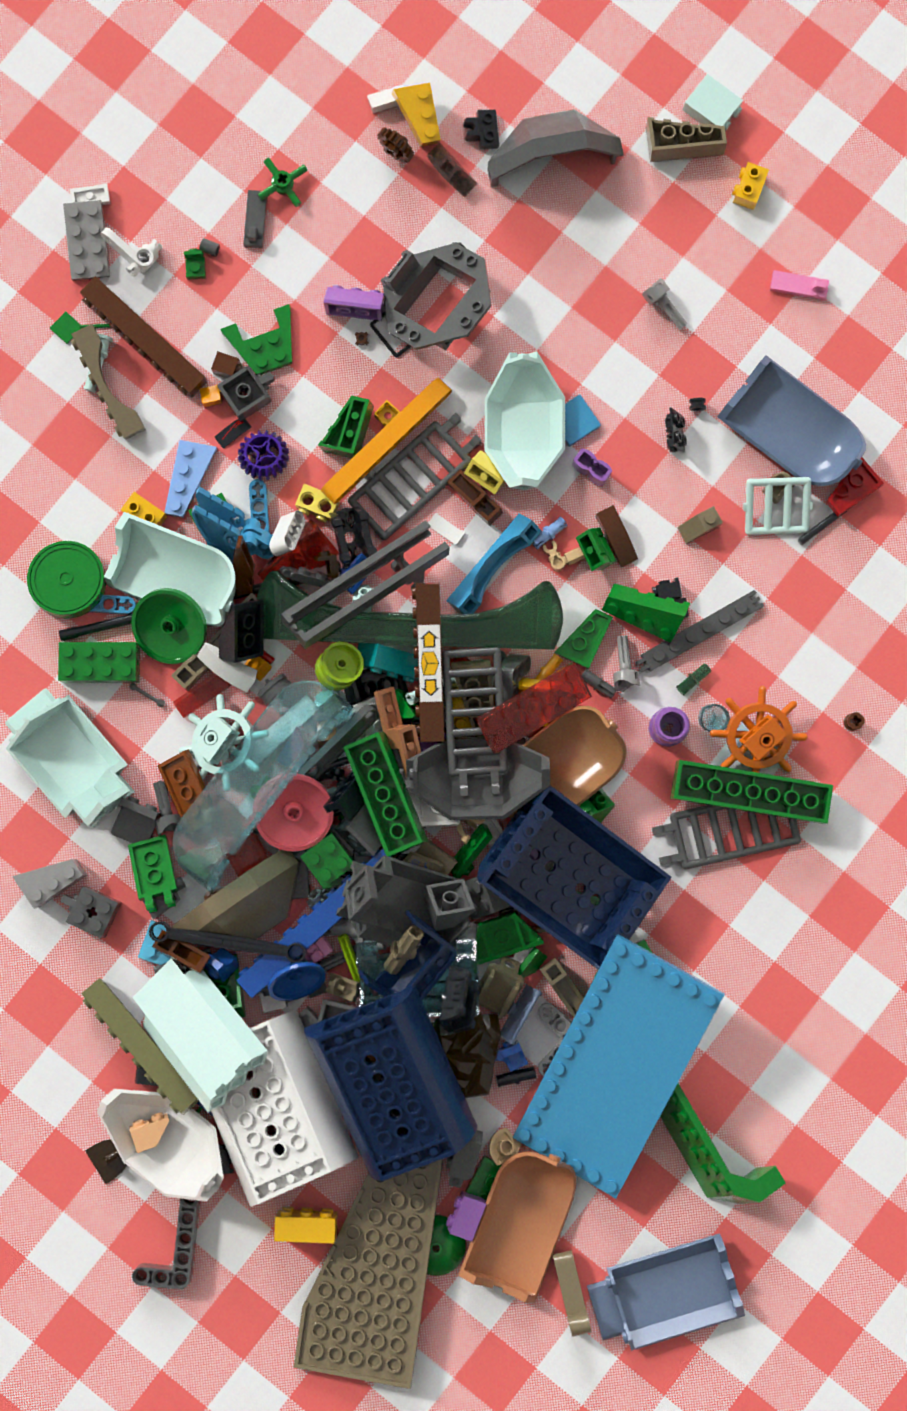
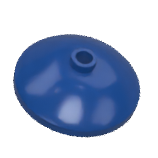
M313 962L289 964L273 975L268 983V992L272 998L280 1001H292L306 997L323 985L326 979L325 970L322 966Z

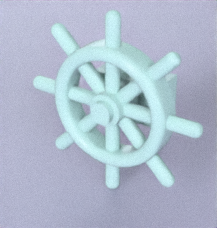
M218 694L216 697L217 711L211 712L203 719H200L194 713L188 715V719L197 727L193 734L192 745L181 747L179 753L189 749L190 753L194 754L197 763L202 767L199 771L202 780L208 772L224 776L225 791L231 792L233 789L231 775L240 772L246 766L255 773L261 772V767L251 759L255 753L256 741L268 739L271 733L269 731L255 733L252 724L247 719L255 707L253 701L248 702L241 713H237L232 710H226L224 696ZM226 719H233L235 722L231 726L226 722ZM240 727H242L244 732L242 736H238L240 734L238 732ZM245 743L242 752L235 747L236 744ZM229 752L238 758L232 764H230ZM222 759L223 767L214 766V764H218Z

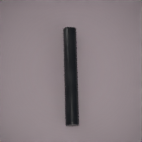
M833 512L809 530V532L801 536L798 542L800 545L805 544L839 517Z

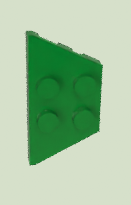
M515 911L478 923L471 960L472 967L544 944L543 938Z

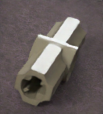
M410 925L399 941L392 942L391 954L384 963L386 971L392 975H397L408 959L415 958L416 947L424 936L421 929L415 925Z

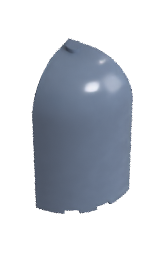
M765 355L746 379L747 386L743 384L717 416L793 476L811 478V485L827 486L837 483L852 468L856 470L863 462L860 458L866 451V442L858 427L847 416L767 355Z

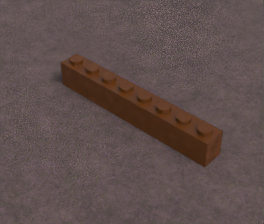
M96 276L80 291L83 303L89 308L94 307L97 310L95 313L103 321L107 319L110 322L109 326L116 333L120 331L124 335L123 339L130 346L134 344L138 348L136 351L143 358L147 356L151 360L150 364L157 371L161 369L165 373L163 376L170 383L175 382L178 385L177 389L184 396L188 394L193 398L207 383L206 377Z

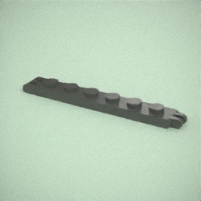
M755 590L751 591L676 634L671 643L664 641L640 655L642 659L635 662L637 666L645 663V666L639 670L643 672L648 669L651 672L764 607L763 603L757 606L754 604L761 600L760 597L751 599V596H754L757 592Z

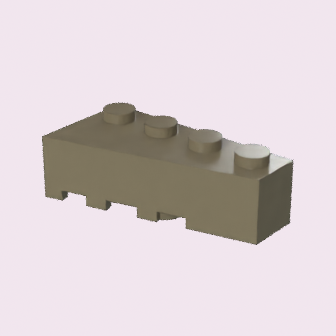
M647 117L646 135L650 162L725 154L727 145L725 126L703 123L695 125L687 121L678 123L671 122L670 119H663L662 121L654 120V117Z

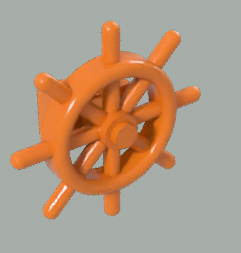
M765 686L759 687L758 702L747 704L741 708L732 698H727L725 702L734 714L729 720L726 730L710 731L711 737L726 738V743L731 753L720 766L729 768L738 760L743 765L751 767L752 772L760 773V769L778 763L785 772H791L792 767L784 757L789 751L792 741H806L808 739L805 733H792V727L787 718V715L797 707V702L791 701L782 710L765 703ZM757 712L756 725L748 718V715ZM765 712H768L773 714L774 717H771L770 715L764 717ZM741 721L749 731H737ZM736 738H741L739 741L742 746L739 748L736 744ZM748 751L753 756V759L743 754Z

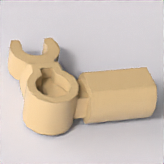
M554 540L552 541L553 549L548 550L543 545V551L549 555L548 559L551 563V568L555 572H561L567 564L572 565L585 559L580 547L565 553L562 557L560 552H557V544Z

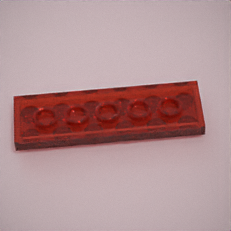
M572 662L476 718V721L493 754H496L591 698L592 695L575 662Z

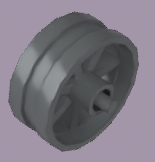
M283 673L271 681L266 679L265 682L267 684L257 694L267 707L279 699L284 701L285 698L283 696L293 686Z

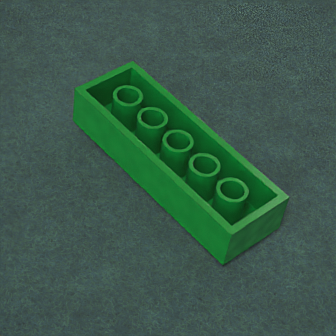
M376 732L344 746L343 748L386 856L393 857L428 842L385 732Z

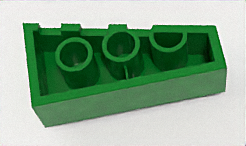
M614 584L603 605L602 611L671 643L687 613L690 603L685 601L679 603L675 602L673 598L667 597L663 599L656 597L654 593L648 592V594L640 593L638 589Z

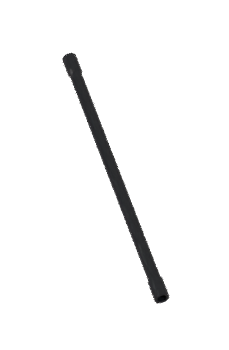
M284 577L255 584L253 586V594L304 583ZM235 589L234 599L246 597V596H249L250 594H245V595H240V596H238V595H237V592H236V589ZM132 614L59 630V636L61 641H66L83 635L129 625L132 622Z

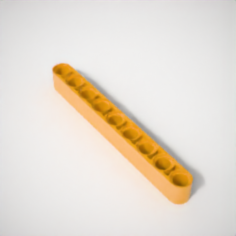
M439 377L434 379L322 487L321 492L332 503L337 504L451 394L452 389Z

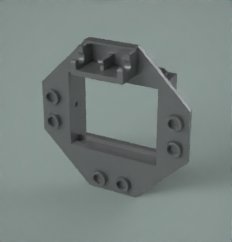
M457 243L417 254L405 250L401 253L402 258L391 273L380 280L384 291L388 333L416 350L436 345L446 351L453 340L468 337L491 307V291L488 283L486 260ZM440 268L472 286L436 333L406 317L405 314Z

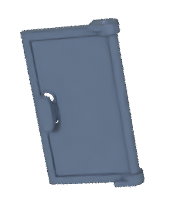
M527 984L517 1002H513L507 1014H509V1017L501 1029V1036L512 1045L516 1043V1037L538 997L542 995L540 990L532 988Z

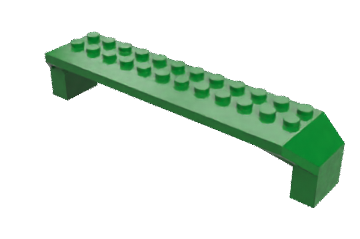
M645 939L635 942V944L652 953ZM679 1083L677 1084L660 1117L707 1198L739 1204L760 1203L786 1184L776 1166L757 1167L744 1177L731 1174Z

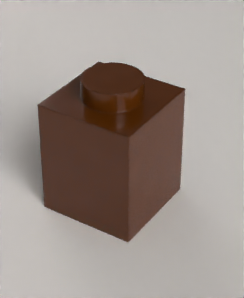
M217 351L211 367L213 374L224 378H229L242 369L239 358Z

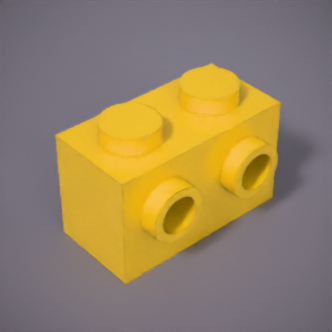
M751 162L747 163L746 168L742 167L738 176L741 179L740 184H735L732 195L735 196L733 203L754 210L769 169Z
M136 492L132 493L121 508L122 512L129 513L159 526L168 517L163 511Z

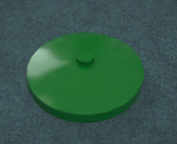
M160 588L151 591L140 599L132 614L131 624L136 642L148 656L159 662L167 664L185 662L193 654L195 655L199 652L206 640L207 623L202 609L193 598L180 590Z

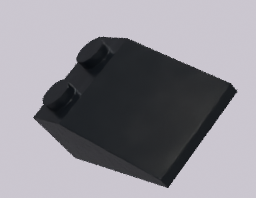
M264 599L232 605L219 637V658L237 663L264 656Z
M364 669L361 675L348 688L344 689L347 704L350 707L375 697V691L388 687L408 692L406 681H403L402 677L392 678L386 676V673L378 674L370 672V669Z

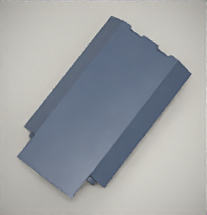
M720 1233L608 1267L607 1272L609 1276L605 1277L606 1280L587 1285L602 1339L606 1340L622 1335L624 1343H629L631 1351L745 1316L744 1307L737 1291L735 1277L730 1267L727 1251Z

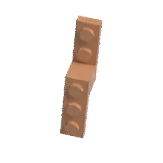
M388 687L375 691L374 696L382 730L386 734L391 749H399L407 780L406 760L421 753L415 725H403L394 687Z

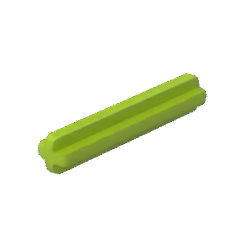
M341 934L338 936V941L352 978L363 986L365 982L358 973L360 966L348 934Z

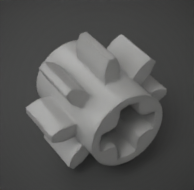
M314 889L309 893V900L306 903L310 909L317 902L321 901L323 903L328 898L326 896L328 892L325 889L322 891Z

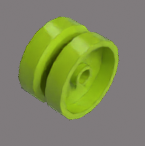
M336 642L326 648L318 657L315 664V674L318 681L324 687L340 691L348 688L361 675L364 668V660L360 651L355 646L347 642Z

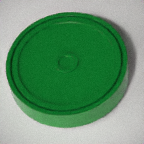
M59 541L46 546L33 558L27 573V586L36 604L49 615L64 619L76 618L90 612L100 602L106 589V581L104 579L106 572L98 556L86 545L75 541Z

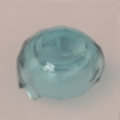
M718 704L705 705L701 708L698 715L699 725L708 732L711 730H724L730 720L729 712Z

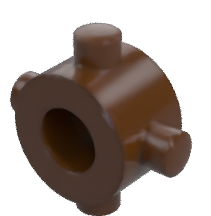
M356 332L357 342L355 344L357 346L368 345V333Z

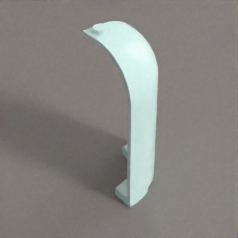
M123 512L115 526V545L118 546L117 555L114 554L112 556L111 563L104 575L107 586L139 599L151 591L160 588L180 590L197 602L204 613L208 626L223 625L231 606L234 605L233 599L236 588L235 571L229 558L212 546Z

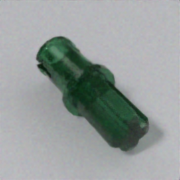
M704 663L692 674L689 673L688 677L676 686L677 690L684 696L711 673L710 667Z

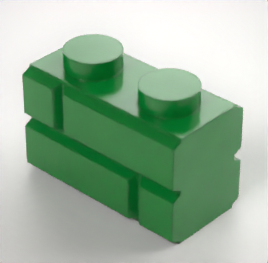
M600 527L588 529L576 537L592 572L603 570L616 562Z

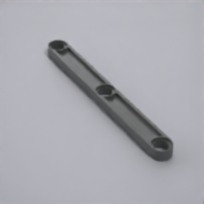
M372 705L363 706L295 774L306 775L316 780L345 752L344 746L355 742L378 719V711ZM372 711V714L365 718L366 714ZM317 766L313 772L309 773L311 768ZM253 814L248 820L247 826L253 834H260L257 827H254L255 819Z

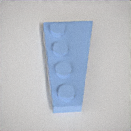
M184 440L179 441L164 511L166 515L185 517L194 494L200 486L206 470L209 468L213 455L218 449L217 447Z

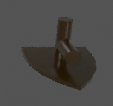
M111 1139L101 1141L85 1150L105 1184L116 1178L127 1166L122 1161Z

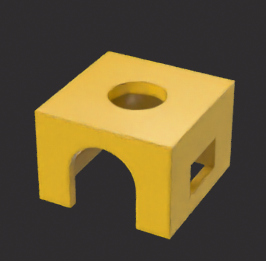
M386 400L374 413V417L386 426L400 411ZM387 412L390 413L391 418L385 419L384 414Z

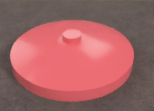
M286 774L273 779L263 787L255 802L254 819L258 832L266 842L280 850L293 852L313 847L326 836L332 825L333 811L327 813L323 807L330 798L329 793L321 783L306 775Z

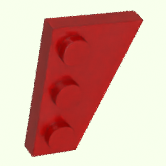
M863 457L860 458L863 461L856 470L852 468L826 502L838 517L884 484Z

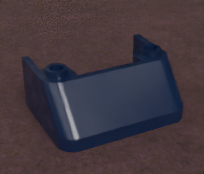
M407 910L405 914L424 934L419 942L421 945L416 950L415 958L409 959L397 975H392L385 970L374 979L361 969L358 973L367 986L383 997L415 985L423 1001L453 963L457 952L430 925Z

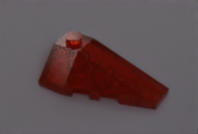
M310 520L305 524L295 549L278 557L274 555L257 574L269 588L291 580V578L284 577L280 572L282 566L297 569L304 567L309 570L316 567L320 568L325 566V560L314 561L313 556H319L318 552L330 551V554H336L337 556L339 552L321 529Z

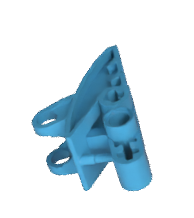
M200 486L198 487L195 496L199 506L195 505L193 507L192 516L201 535L207 541V545L223 552L233 564L238 536L242 535L251 555L256 554L264 559L274 556L269 547L273 535L261 529V523L257 519L249 518L244 520L245 514L240 509L234 508L228 502L222 501L221 498L214 494L211 495L209 491Z

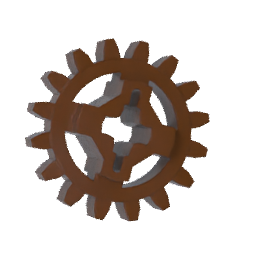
M386 127L382 128L378 133L377 139L380 140L379 143L382 144L386 154L392 156L395 160L404 161L405 163L412 159L414 151H412V147L408 144L405 136L400 135L396 130L392 131Z

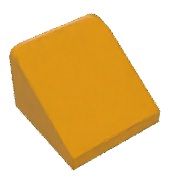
M217 385L200 389L204 408L222 403Z
M261 657L248 659L244 664L257 670L256 679L262 681L272 668Z

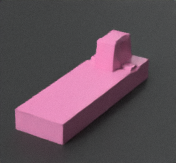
M774 270L770 291L825 300L829 280Z

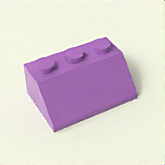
M339 285L327 287L323 302L327 315L382 321L384 293L378 290L362 291V289L355 287L344 289V287Z

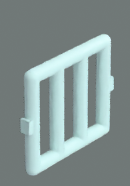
M811 478L748 479L746 481V503H743V511L745 512V533L747 535L809 532L810 510H813ZM792 485H803L802 526H791ZM754 486H765L764 527H753ZM773 486H784L783 526L772 527Z

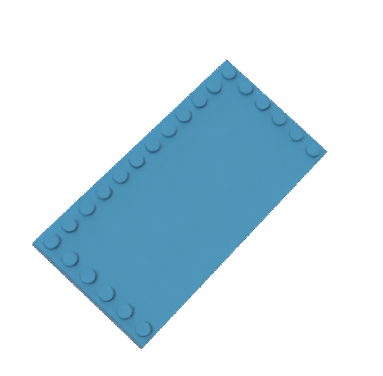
M617 934L513 1138L539 1154L549 1156L551 1153L561 1157L560 1161L572 1166L576 1176L616 1199L725 993Z

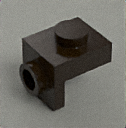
M330 551L318 552L319 556H313L314 561L325 560L328 578L339 577L341 565L337 561L336 554H330Z

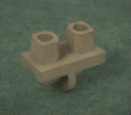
M330 973V982L325 992L356 1002V998L361 996L363 986L355 980L336 973Z

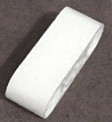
M299 510L280 518L269 543L273 555L278 557L295 549L305 526V517Z

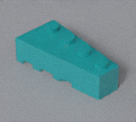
M358 643L357 649L364 660V668L378 674L386 673V676L392 678L402 677L403 681L410 683L418 681L419 685V678H415L414 666H418V659H414V654L381 644Z

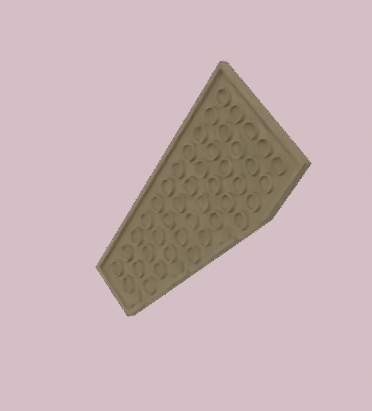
M443 1159L384 1181L375 1180L368 1173L335 1243L332 1245L319 1275L302 1306L293 1368L411 1389Z

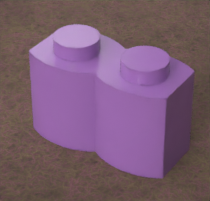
M581 448L573 459L572 465L575 470L583 475H587L598 486H603L611 476V467L606 462L597 460L595 455L587 449Z

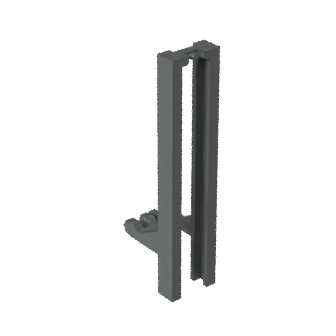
M425 520L281 613V620L297 637L304 649H307L404 584L409 585L414 582L411 586L412 591V588H416V583H424L425 570L447 557L450 547L444 542L409 565L404 559V552L431 535V532L428 530L430 524ZM394 560L391 568L394 572L399 571L398 573L306 633L303 630L298 631L295 623Z

